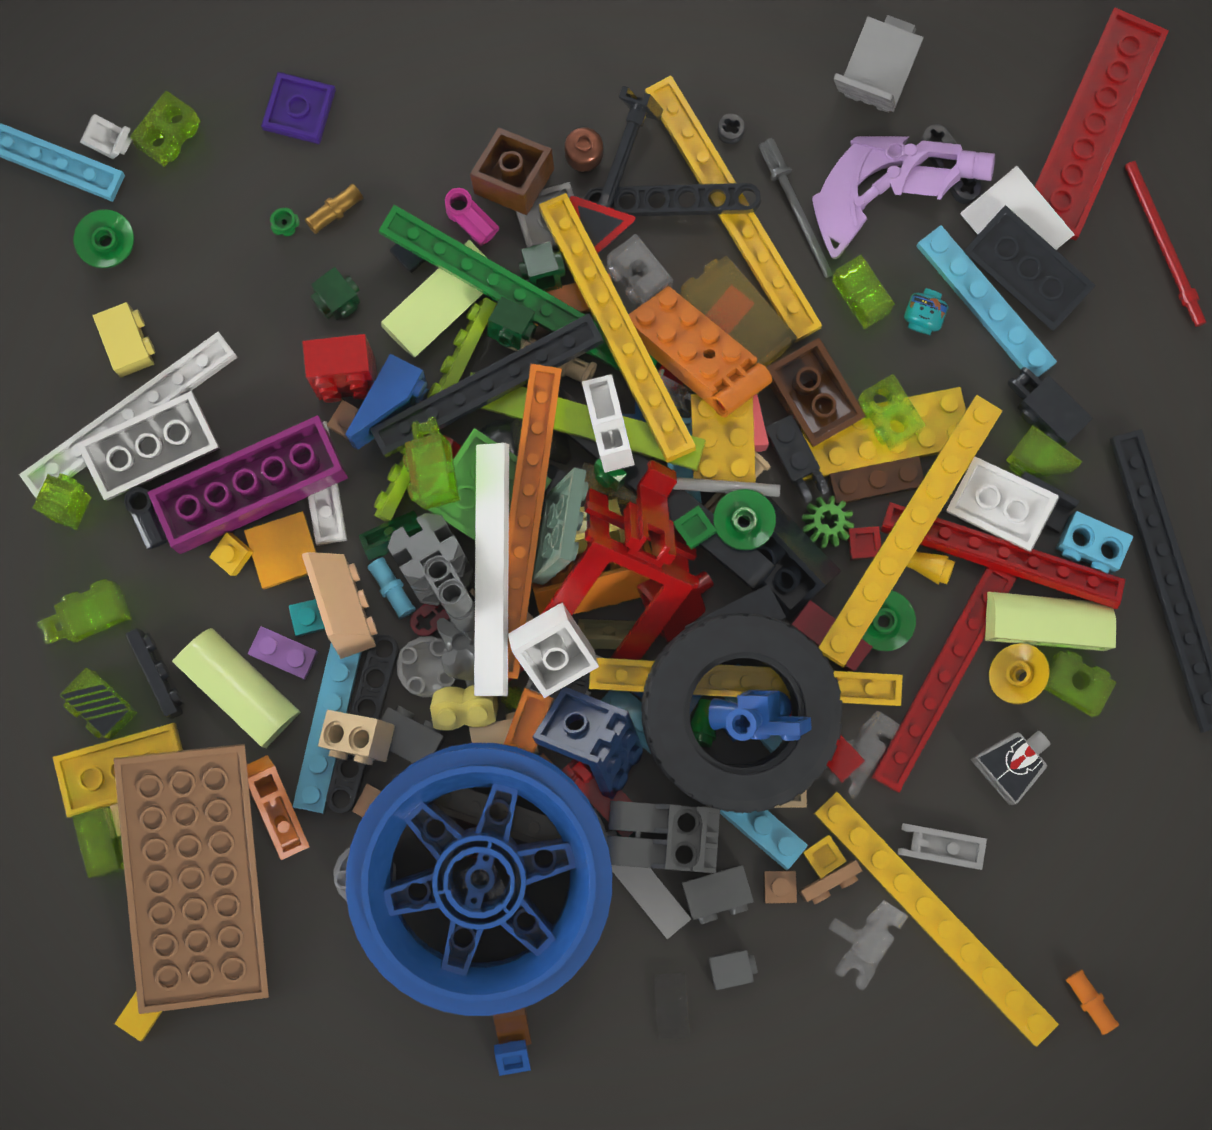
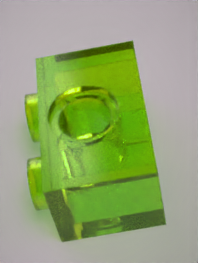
M1061 651L1055 654L1049 664V679L1044 690L1091 717L1099 715L1117 682L1109 678L1111 674L1098 666L1091 668L1082 663L1083 658L1072 651ZM1074 674H1079L1083 677L1085 684L1082 690L1074 687L1072 683Z

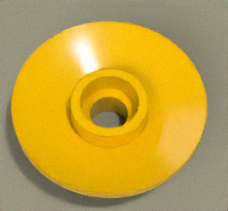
M1017 643L1004 648L996 655L990 666L989 682L993 692L1003 701L1012 704H1023L1035 699L1045 689L1049 679L1050 669L1047 658L1038 648L1030 644ZM1023 672H1027L1026 678L1023 681H1019V676Z

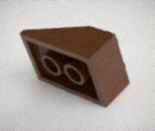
M820 338L815 339L767 367L772 376V383L769 384L770 388L788 415L794 416L802 434L812 447L817 446L866 417Z

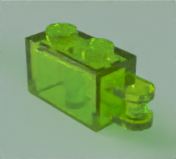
M430 417L427 422L423 423L418 421L412 422L414 440L405 442L406 454L403 455L404 466L410 474L411 483H408L407 488L411 500L415 501L424 510L460 501L451 443L439 433L435 417Z
M103 579L91 584L88 591L81 594L79 592H72L61 597L62 602L53 605L57 614L39 621L37 625L39 629H43L45 644L56 642L65 637L76 643L132 619V616L119 585L112 580L108 582L107 579ZM60 622L63 629L57 631L55 623Z

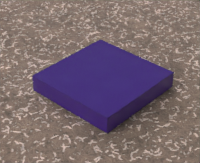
M277 72L262 121V129L320 144L336 91L335 86Z

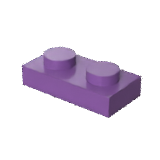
M260 626L248 652V655L306 680L318 654V651Z

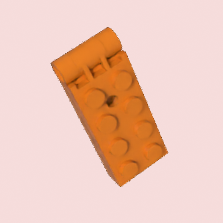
M667 286L629 314L648 354L708 403L721 417L726 418L772 383V376L769 370L763 364L757 363V357L670 286Z

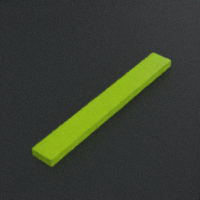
M520 387L481 409L523 420L527 388ZM558 397L553 429L596 442L588 406ZM623 416L631 452L666 462L648 424ZM691 436L696 445V451L668 463L697 471L706 440Z

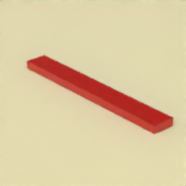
M890 502L880 532L889 534L906 507ZM938 517L920 544L1114 609H1118L1121 604L1126 581L1124 578L1035 549L1029 552L1002 538Z
M986 567L871 776L872 779L897 793L901 791L985 637L987 592L1009 593L1017 579L1016 577Z

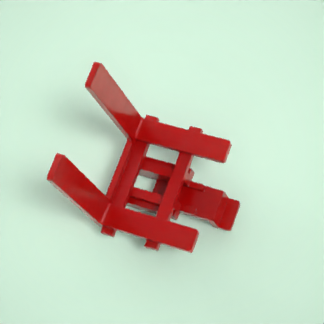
M650 460L647 472L637 485L638 498L636 499V504L629 502L623 510L624 516L609 510L607 495L591 488L588 490L586 503L584 504V512L587 513V530L585 531L587 548L542 612L543 614L563 602L572 616L609 562H614L663 584L610 658L640 660L693 588L697 589L699 586V577L689 573L688 559L694 561L697 557L696 549L693 548L691 550L675 528L673 521L669 520L667 496L677 484L675 470ZM609 523L624 530L625 544L610 538ZM646 540L651 542L652 554L641 549Z

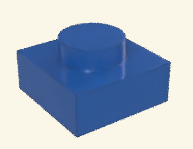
M526 1040L494 1045L499 1076L531 1070Z

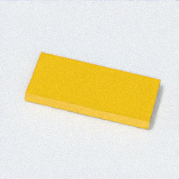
M176 723L54 756V766L67 818L118 804L113 760L115 757L183 750Z

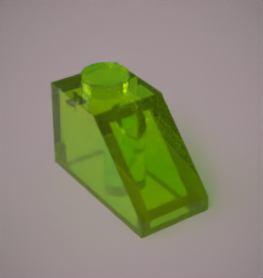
M1033 425L1026 431L1005 460L1010 463L1009 467L1016 474L1021 476L1024 472H1027L1035 477L1071 473L1083 462Z

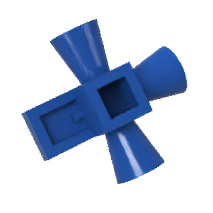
M748 690L737 695L738 703L714 698L709 706V723L713 730L727 728L729 734L739 741H746L750 738L756 740L768 739L770 735H781V740L794 741L801 739V735L811 730V717L790 716L792 711L791 701L786 694L780 691Z

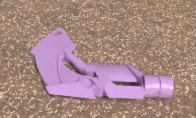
M909 136L855 137L850 141L852 146L831 170L821 192L812 198L818 226L830 256L833 259L841 256L867 220L862 210L865 209L869 202L884 193L888 188L891 187L895 195H902V193L938 196L937 199L941 200L943 195L955 183L960 181V178L991 181L994 171L995 153L965 151L962 149L961 144L921 141L917 145L912 143L905 145ZM928 157L957 160L952 169L920 166ZM888 168L887 173L873 183L869 190L863 195L858 196V186L867 177L877 171ZM830 239L834 240L840 245L836 249H834Z

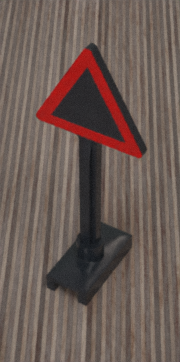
M622 86L619 98L630 109L626 118L627 125L599 202L594 203L576 196H570V201L598 255L637 221L635 216L614 210L611 206L639 128L643 127L646 117L660 121L663 113V108L651 94L645 93L643 98L636 97L629 87Z

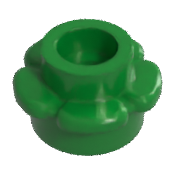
M289 208L275 210L270 217V222L272 223L271 230L276 235L282 234L285 237L293 235L296 231L295 228L299 226L298 215L294 214L293 210ZM283 220L287 221L286 225L282 224Z

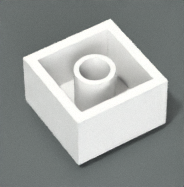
M563 602L508 633L513 654L544 698L599 667L593 647Z

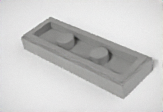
M611 865L612 872L666 939L670 938L691 920L651 868Z

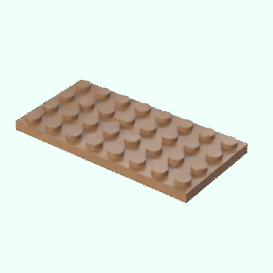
M245 744L115 757L113 760L139 1014L269 998Z

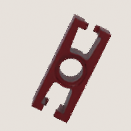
M810 600L791 626L801 631L819 647L836 619ZM861 639L845 666L841 668L846 672H855L873 647Z

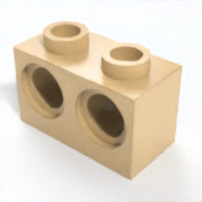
M327 710L318 747L330 750L328 756L347 760L348 755L355 756V762L372 765L373 760L386 762L395 725L379 719Z

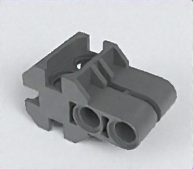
M424 513L416 519L423 530L410 538L403 526L392 533L387 548L419 601L435 606L442 604L452 623L459 631L469 632L474 630L475 604L466 590L470 585L474 570L442 515Z
M610 801L608 830L635 832V838L607 836L611 865L716 873L720 810L709 807ZM689 814L694 818L695 826L692 831L684 832L678 827L677 821L680 815ZM641 832L664 834L665 840L640 838ZM683 845L688 846L693 852L692 860L687 864L679 863L675 857L677 848Z

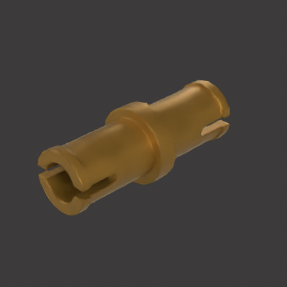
M350 184L348 188L333 199L330 197L324 201L325 205L304 220L309 228L317 234L335 219L340 220L343 218L344 212L364 198L359 189L354 184Z

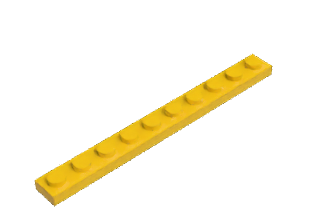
M670 75L646 88L645 93L651 94L663 108L660 119L699 184L736 183L673 77ZM718 191L712 193L709 197V201L714 207L723 205L726 200V196ZM741 193L739 202L744 206H750L743 193ZM755 213L718 214L794 342L796 343L821 329V322Z
M567 193L539 204V211L666 462H671L696 451V445Z
M978 395L974 397L818 648L824 656L841 667L845 666L1003 410Z
M597 658L599 667L589 672V689L644 692L647 676L650 674L651 667L655 661ZM718 664L703 676L693 695L737 697V695L748 690H774L786 694L790 699L787 687L780 676L770 667ZM834 671V677L837 678L840 687V700H842V703L901 706L903 675Z
M835 792L813 813L1034 1046L1037 1047L1059 1025L838 792Z

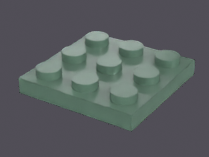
M574 467L546 495L532 583L544 585L551 578L555 577L558 572L565 569L571 561L576 559L579 543L575 542L576 532L580 530L584 516L583 512H580L581 501H584L588 491V482H585L586 470Z

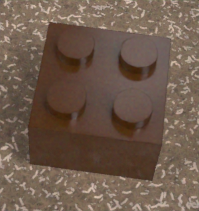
M498 127L470 173L474 194L528 215L555 169L552 149Z

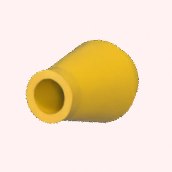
M916 551L907 567L938 585L940 582L948 584L955 561L950 560L949 556Z

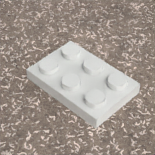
M974 457L946 511L1031 552L1059 496L980 458Z

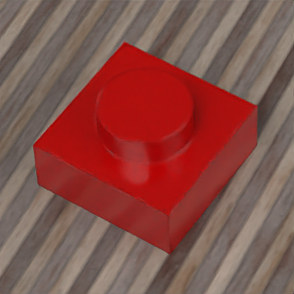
M879 526L848 529L850 561L874 559L881 548Z

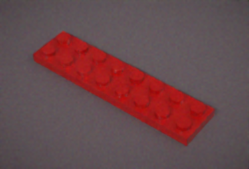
M1115 7L1111 12L1034 186L1075 234L1070 238L1075 241L1082 231L1169 32L1167 29Z

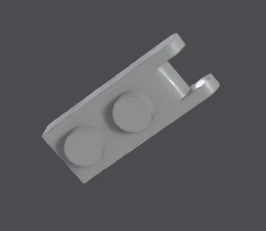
M902 823L901 830L913 832L911 850L898 848L897 855L982 870L986 838Z

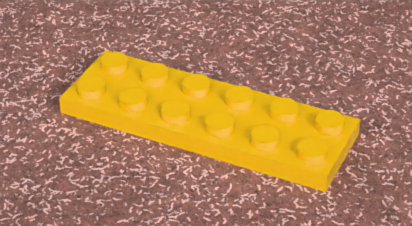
M961 387L861 406L866 415L865 418L815 447H812L806 438L805 440L820 466L819 471L823 477H827L832 473L916 456L921 458L939 454L966 412ZM811 475L803 478L804 481L813 479Z

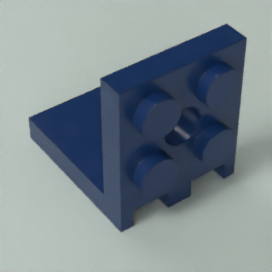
M567 687L562 688L533 735L536 744L589 765L601 794L612 800L618 790H622L626 785L628 773L632 766L640 761L643 753L642 745L628 711ZM573 721H584L580 729H568Z

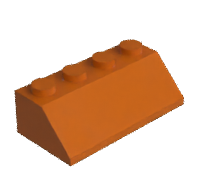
M646 540L641 549L652 554L649 542ZM583 553L577 554L574 561H571L565 569L558 572L555 577L551 578L544 585L532 583L539 615L542 614ZM609 562L573 614L584 613L592 609L617 605L624 601L640 598L637 585L650 578L614 562Z

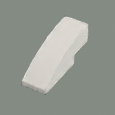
M612 374L582 381L604 473L635 465Z

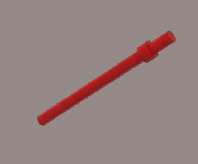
M1136 161L1129 162L1124 167L1179 289L1180 294L1178 297L1183 307L1187 308L1194 326L1199 327L1206 323V319L1198 304L1200 300L1195 288H1191Z

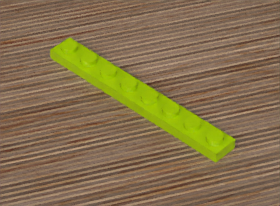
M484 298L478 303L474 302L466 316L469 322L465 330L460 329L456 335L453 345L457 347L452 357L448 355L440 369L443 375L439 384L435 382L432 385L427 398L459 382L497 303ZM433 433L400 451L404 455L399 465L396 463L393 465L387 477V480L391 482L386 492L381 491L374 503V507L377 508L374 514L375 517L383 521H391Z

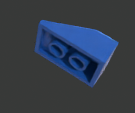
M390 353L345 433L353 448L358 450L374 439L370 428L427 398L429 389H427L428 384L423 370Z

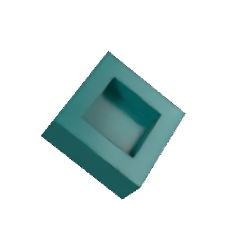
M316 599L289 605L295 636L299 637L325 630Z

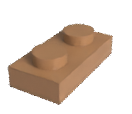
M851 860L823 878L798 890L804 902L812 900L814 904H817L831 896L828 890L840 885L841 889L858 881L856 875L862 872V869L857 860Z

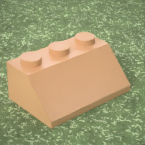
M303 553L302 557L327 636L340 659L376 647L373 635L378 634L372 616L368 618L366 616L364 608L369 607L364 590L358 591L355 582L360 581V576L355 563L349 564L344 554Z

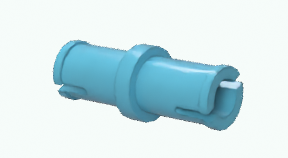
M378 558L368 565V570L371 571L381 588L379 592L382 597H387L398 618L403 619L412 614L416 608L402 588L404 584L401 579H396L385 558Z

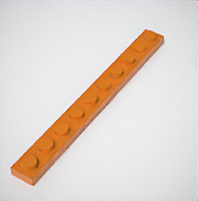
M537 364L530 365L509 512L508 633L524 625L527 619L562 368ZM508 637V678L518 679L520 662L511 650Z

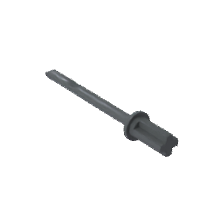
M772 138L767 139L765 142L760 143L758 147L770 170V180L776 181L779 179L824 277H831L833 273L788 180L787 175L792 172V168L787 167L775 140Z

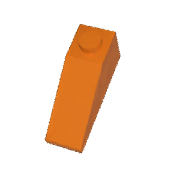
M266 755L247 764L250 796L280 860L309 848L310 846L286 790L269 756Z

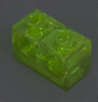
M165 91L131 134L130 138L136 148L165 167L169 161H174L178 157L181 146L186 139L195 135L199 128L200 119L194 109L168 91ZM183 115L181 121L171 123V119L174 116ZM156 139H165L162 145L152 146Z
M862 255L836 269L832 282L864 329L890 314L895 303Z
M894 374L862 391L858 398L859 405L866 415L865 419L870 418L875 426L874 434L882 445L886 444L889 450L921 433L926 426ZM883 395L888 400V406H878L874 402L873 396ZM894 420L901 422L904 426V432H894L890 428V422Z
M59 473L58 478L47 474L32 509L49 520L77 530L92 497L83 491L85 486L77 483V480Z

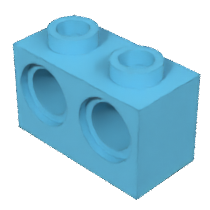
M1075 511L1069 516L1055 549L1063 552L1062 556L1070 561L1079 562L1081 560L1090 564V568L1107 574H1113L1120 569L1133 536ZM1074 532H1079L1084 536V546H1079L1073 541L1072 536ZM1102 545L1111 547L1113 551L1112 559L1103 556L1101 552Z

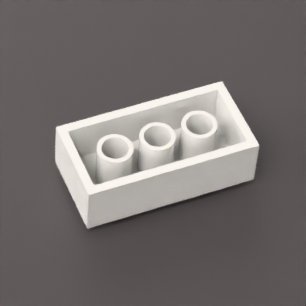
M192 391L77 443L104 500L115 498L131 488L143 485L220 449Z

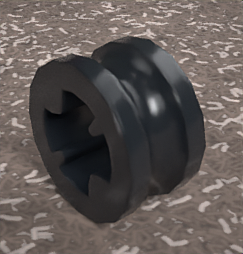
M736 114L724 115L718 123L719 139L727 144H735L742 139L745 130L743 119ZM729 123L731 127L736 125V134H733L731 131L726 133V124Z

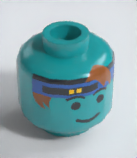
M925 288L924 293L917 292L911 295L904 314L905 321L909 323V329L926 335H931L932 331L936 332L941 329L948 311V304L941 300V293Z

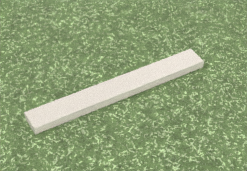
M219 332L215 333L20 473V477L36 499L41 500L87 466L77 443L192 391L238 357Z
M509 444L476 445L474 696H508Z

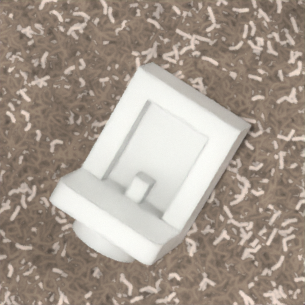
M94 114L80 143L114 159L119 153L123 155L126 153L132 140L127 137L130 128L126 126L120 128Z

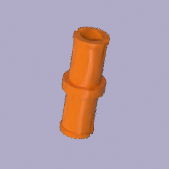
M1083 969L1066 979V982L1069 983L1081 1001V1009L1083 1012L1087 1011L1102 1035L1109 1033L1119 1026L1118 1021L1115 1020L1103 1001L1105 997L1101 992L1097 993L1084 974Z

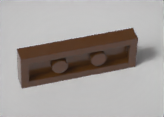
M919 456L832 473L828 476L832 494L835 496V505H839L841 501L850 503L914 490L919 487L924 479Z

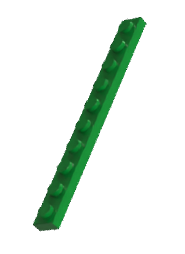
M393 205L379 229V234L499 302L501 297H504L535 311L534 323L551 333L585 316L580 311L396 205ZM593 320L604 343L586 353L621 372L596 321ZM650 355L654 365H656L657 360Z

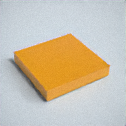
M303 511L244 530L249 548L254 551L252 558L262 589L308 575L302 554L317 552Z

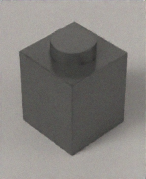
M746 949L708 957L716 990L754 982L753 974L758 973L754 954L748 956Z

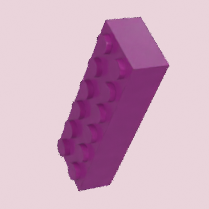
M317 415L149 491L148 495L171 548L177 553L182 554L226 534V532L229 533L346 480L348 476L325 424Z

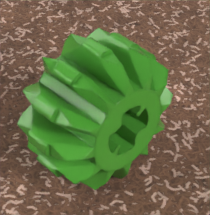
M821 496L816 499L817 506L809 503L806 509L810 514H803L801 519L806 523H810L803 527V532L809 533L813 531L814 534L810 538L813 542L818 537L821 538V548L827 546L828 539H830L833 547H837L839 545V538L845 541L849 538L846 530L854 528V523L847 521V519L853 516V512L842 511L846 505L845 501H841L838 506L834 505L835 496H830L827 504ZM825 516L828 520L833 519L835 521L831 528H829L828 524L822 525L821 522Z

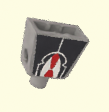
M1040 731L1034 733L1027 740L1017 732L982 751L970 760L1008 805H1014L1020 801L1047 768V764L1039 754L1051 744Z

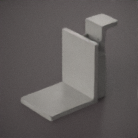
M887 15L885 22L867 17L844 76L835 74L834 82L838 91L844 93L845 97L855 101L860 100L868 105H874L880 111L894 112L924 37L914 34L916 31L915 25Z

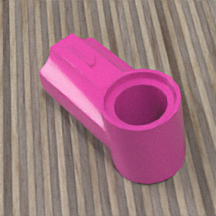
M453 188L447 193L445 208L449 219L457 222L480 247L487 244L499 231V226L472 200L467 190ZM461 200L467 206L462 210H455L451 207V204L454 201Z

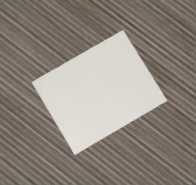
M1018 166L1013 168L960 213L973 230L979 234L1006 205L1056 250L1075 235Z

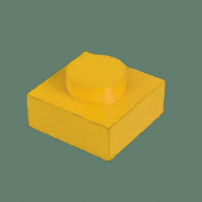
M226 532L209 557L230 576H237L254 551L233 533Z
M830 835L825 836L802 852L819 879L847 862Z

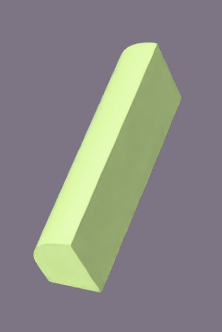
M470 239L464 244L486 257ZM438 268L381 321V327L408 354L416 357L483 293Z
M987 592L985 641L1107 651L1116 648V616L1113 608L1093 601Z
M213 628L199 634L172 660L179 669L261 747L267 748L301 713Z

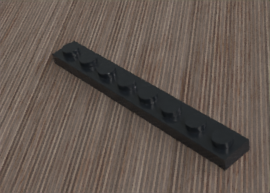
M587 314L370 428L384 457L387 458L528 383L531 364L558 368L603 344L604 340L590 314Z

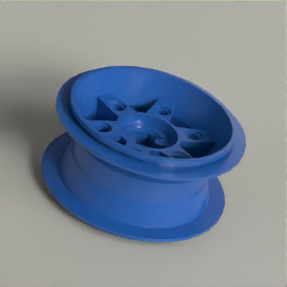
M467 743L450 746L430 753L403 770L381 791L364 814L351 843L346 866V898L349 916L357 939L369 960L383 977L414 1000L443 1012L465 1016H491L513 1012L537 1003L562 987L578 972L597 945L608 918L612 897V866L609 848L598 816L588 798L576 783L556 765L537 754L515 746L499 743ZM472 787H491L478 825L474 828L464 830L432 802L442 795L456 790ZM517 795L539 808L554 824L561 837L517 845L510 837ZM494 803L505 804L508 809V814L505 818L495 819L491 816L489 810ZM432 819H438L445 825L444 833L438 836L432 835L427 828L428 822ZM408 824L435 857L437 863L435 867L392 881L395 850ZM545 849L549 850L553 855L552 861L547 865L538 864L534 858L536 852ZM478 853L476 862L471 864L466 872L465 882L468 892L465 898L455 888L452 878L453 865L464 856ZM494 858H497L505 866L507 874L510 875L509 883L505 891L496 899L482 902L484 893H487L494 885L495 871L492 865ZM475 870H485L490 877L488 883L485 885L475 884L471 879V874ZM570 870L567 897L561 913L552 926L525 893L526 885ZM412 883H423L427 887V894L422 898L414 897L410 892V885ZM440 908L444 915L451 920L444 954H441L422 941L407 924L402 914ZM527 912L533 915L536 919L535 923L530 927H522L517 922L519 914ZM498 925L505 928L528 948L518 955L504 960L471 962L483 929L493 928ZM466 928L472 933L473 938L469 943L462 944L456 940L455 932L458 929Z

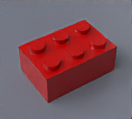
M365 334L302 341L306 378L319 400L323 399L326 403L341 401L342 397L354 396V399L366 398L377 378V368L374 353Z

